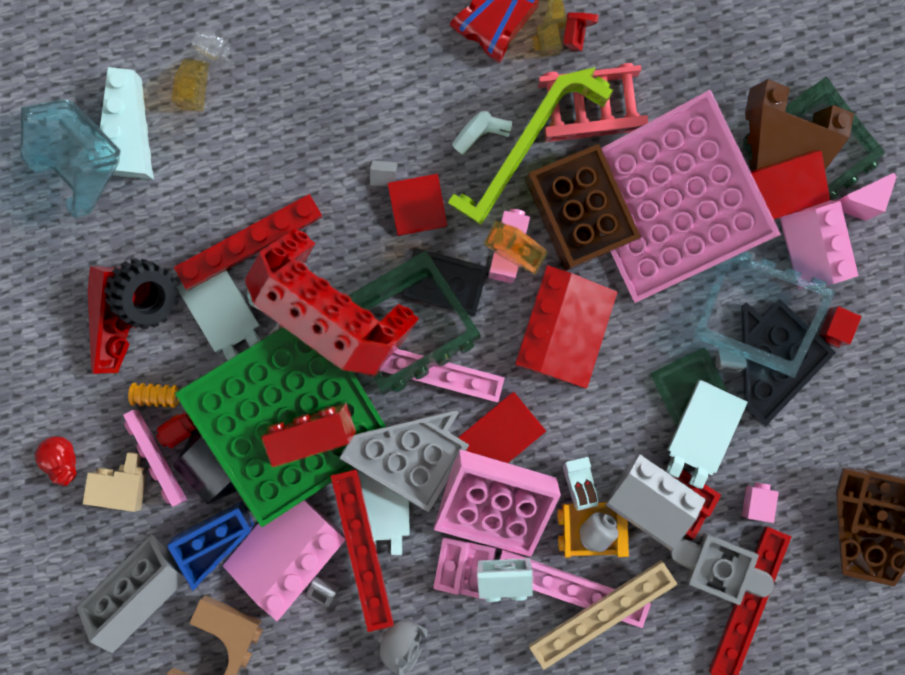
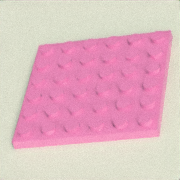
M711 90L601 148L641 236L640 239L611 252L634 303L781 235Z

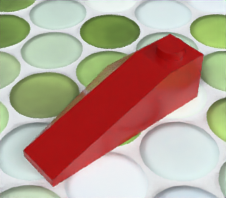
M90 266L87 292L91 373L93 374L118 373L130 345L126 338L132 326L117 317L109 309L110 305L105 300L109 296L104 293L105 287L110 285L106 281L108 276L111 278L114 276L112 271L115 267ZM150 281L144 282L136 288L133 294L134 306L142 304L150 296Z

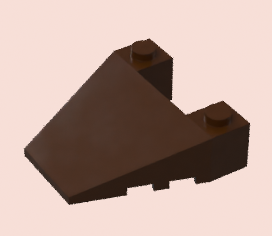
M769 79L751 87L745 109V119L749 121L750 129L747 142L748 145H751L752 159L749 160L750 172L814 150H822L826 170L850 138L854 113L832 105L815 112L812 122L785 112L789 87Z

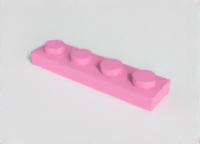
M131 410L123 416L126 420L124 422L125 428L130 435L135 436L138 442L136 447L139 454L146 458L150 464L149 472L155 481H159L162 487L161 494L166 503H171L172 507L186 501L187 498L140 411Z

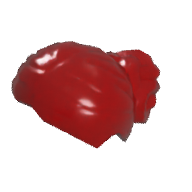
M52 436L42 441L34 453L37 466L49 475L50 480L54 484L68 486L77 475L75 467L76 456L72 443L65 437Z

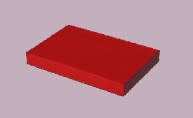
M814 150L751 171L773 220L830 201L822 150Z
M513 391L458 438L469 445L466 449L467 452L509 463L542 436L546 430Z

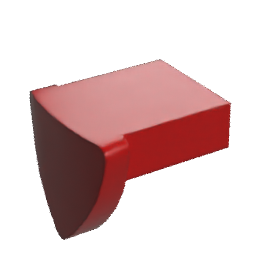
M567 12L563 44L572 51L582 52L586 27L597 24L599 15Z

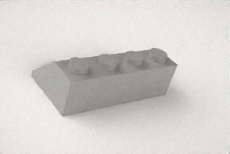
M152 534L77 607L89 642L111 653L123 644L186 581L172 554Z

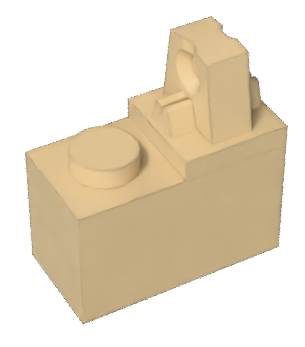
M128 452L125 465L121 464L119 471L114 472V469L98 468L97 472H89L83 504L132 512L141 510L147 474L144 473L145 468L140 467L142 456L139 453Z

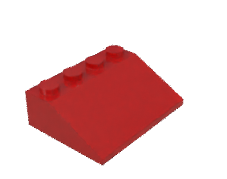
M547 265L514 365L587 389L618 292L573 273Z

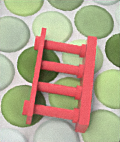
M624 63L619 65L618 68L595 70L593 75L594 79L600 77L605 81L622 79L627 113L624 118L615 119L612 116L609 99L604 108L600 107L601 118H599V121L590 122L586 118L584 96L579 93H573L576 121H574V124L564 125V122H561L558 103L550 116L551 123L549 127H545V142L630 133L647 124L648 116H640V113H637L632 79L640 74L641 65L633 66L632 63ZM557 72L543 74L542 77H539L538 89L547 88L548 93L558 76L564 74L558 75Z

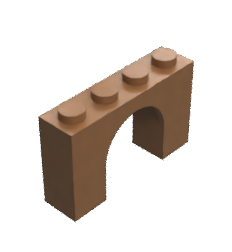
M207 595L200 599L189 623L217 636L225 644L229 655L227 670L223 675H238L241 667L246 669L252 653L248 652L251 644H257L263 632V629L259 628L262 620ZM173 667L166 675L189 674Z

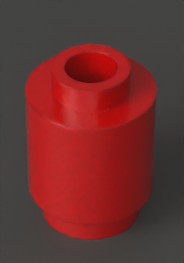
M186 412L182 414L177 413L157 427L158 434H156V438L163 447L168 446L172 449L193 434L192 431L197 427Z

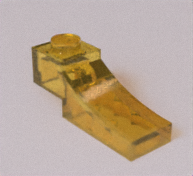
M547 0V10L543 24L537 26L535 36H532L534 51H539L540 58L560 55L562 46L558 30L565 29L567 21L563 0Z

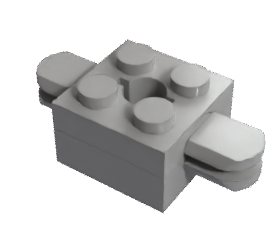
M705 532L699 545L681 539L672 551L670 550L671 558L675 563L690 569L686 578V582L689 585L735 604H741L745 591L758 597H767L773 591V578L768 573L755 568L758 554Z

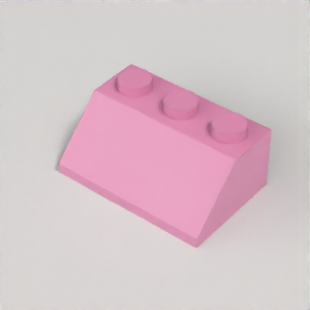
M830 200L780 217L798 289L835 284L858 276L840 201Z

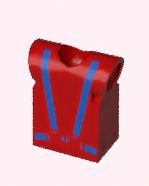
M472 0L470 6L460 11L452 19L449 26L466 39L478 42L483 52L500 64L509 43L538 8L539 0Z

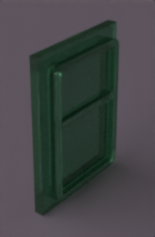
M706 347L681 359H676L674 362L650 373L676 428L698 380H702L727 392Z

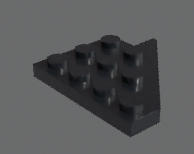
M781 299L776 300L762 316L747 302L741 305L742 351H744L747 367L743 370L744 401L748 402L745 410L764 427L773 420L836 353Z

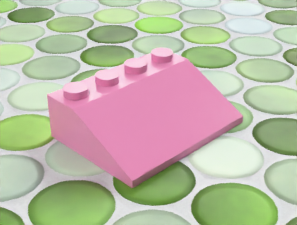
M459 450L449 474L434 530L531 557L561 495L557 478Z
M305 499L261 528L258 523L224 563L223 567L258 606L278 621L346 540L344 531Z

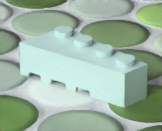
M108 67L95 169L105 175L154 180L145 117L142 79L134 70Z

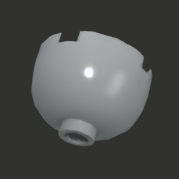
M401 620L389 629L385 628L378 640L381 643L379 652L384 666L397 675H405L403 673L405 669L410 671L420 656L422 649L418 650L419 642L422 636L427 638V629L408 620Z

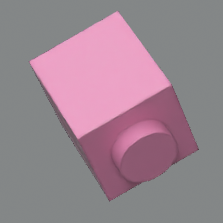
M755 482L754 487L746 486L742 517L774 523L779 492L770 490L771 485Z

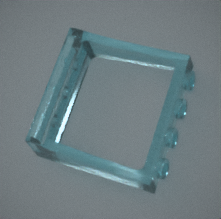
M747 252L721 262L694 338L795 378L836 291L826 288L827 282L812 277L811 281L800 278L802 273L787 268L786 272L775 269L777 264L769 260L762 259L761 263L751 260L752 254ZM731 263L743 265L821 295L822 301L792 360L783 359L708 328V322Z

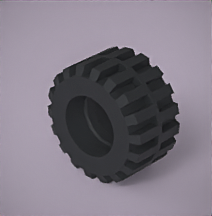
M137 258L131 259V264L124 261L121 263L122 268L120 269L115 267L112 271L114 276L112 278L108 276L106 282L110 285L105 287L104 293L109 295L105 298L106 303L110 305L109 309L117 317L132 327L138 328L139 326L142 329H148L149 325L153 328L158 327L159 321L165 323L168 320L166 317L168 314L173 315L175 310L172 308L174 305L178 306L179 302L175 298L179 295V289L175 287L177 281L171 277L172 274L147 259H141L140 261ZM150 281V296L142 304L134 306L133 294L136 288L142 283Z

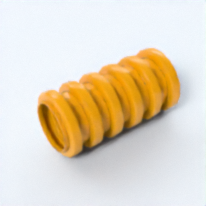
M133 382L129 387L128 401L132 406L138 403L139 406L146 404V406L151 407L154 404L155 407L162 405L164 408H167L170 405L171 408H176L179 399L177 398L176 403L175 392L179 388L177 385L170 387L165 384L162 387L161 384L154 386L149 383L146 386L145 383L138 385Z

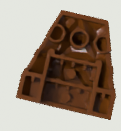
M843 467L836 490L841 573L845 576L895 587L905 572V478L864 468Z

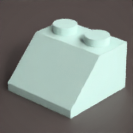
M530 558L478 561L479 599L485 598L487 602L500 601L503 597H511L512 600L522 601L526 600L527 596H533V575Z

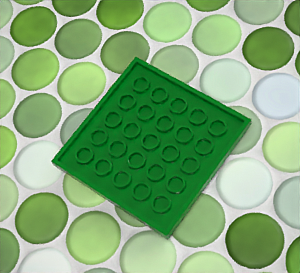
M284 327L279 328L175 392V395L261 528L331 483V475L347 472L354 468L339 458L346 445L272 467L262 436L269 431V426L283 422L285 425L293 422V419L305 414L310 416L324 408L347 403L356 430L355 434L386 427L353 372L339 368Z

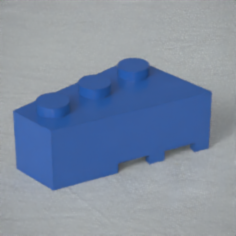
M242 501L172 537L167 547L192 591L252 530L254 522Z

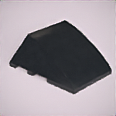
M196 428L175 462L174 468L206 504H210L237 492V489Z

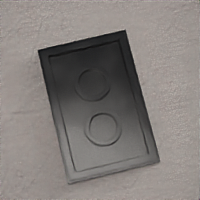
M414 248L401 297L475 316L488 267Z

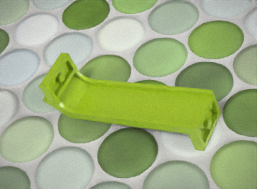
M596 67L558 76L477 207H474L475 201L463 193L459 197L453 194L448 203L456 210L482 225L561 98L568 93H579L604 108L613 91L609 88L610 84L600 77L593 78Z

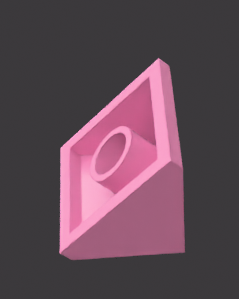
M895 173L837 200L841 202L843 213L863 220H868L884 213L897 178Z

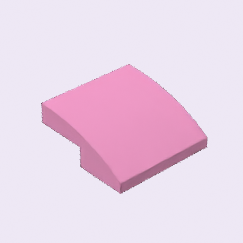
M443 537L433 589L479 598L478 561L495 560L497 547Z

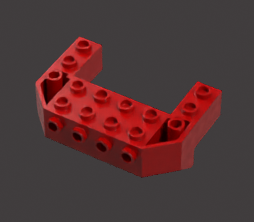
M294 229L261 250L244 279L253 305L343 370L375 377L386 360L405 341L419 320L411 309L398 304L381 321H378L371 312L362 309L352 302L349 296L340 293L330 286L327 280L316 276L308 270L304 263L316 243L302 231Z

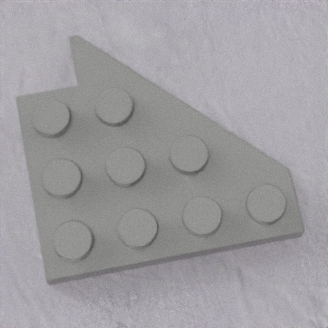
M453 410L355 434L339 458L429 512L448 481L459 450L466 451L469 445L448 432L459 413Z

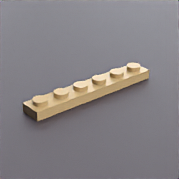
M660 560L529 644V648L543 670H545L678 584L663 561Z

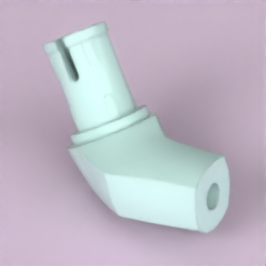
M488 111L479 112L464 126L452 145L458 152L464 155L484 133L491 132L509 137L512 121L491 117Z

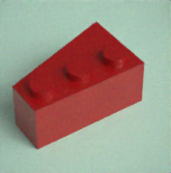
M343 403L335 407L324 408L310 416L305 414L293 419V422L285 425L283 422L273 424L268 427L269 431L262 436L271 465L276 467L350 444L356 430L347 403Z

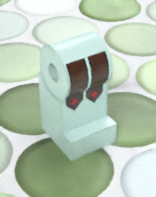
M589 457L565 462L562 468L575 509L579 511L598 506V497L593 485L594 481L590 470Z

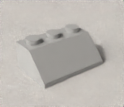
M639 454L625 468L606 506L672 551L697 519L706 499Z

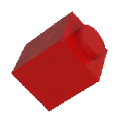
M839 306L832 307L828 311L819 336L826 339L825 342L829 346L835 348L851 345L862 316Z

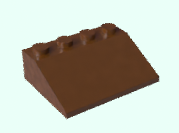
M600 144L531 171L525 178L526 185L565 271H570L641 238Z

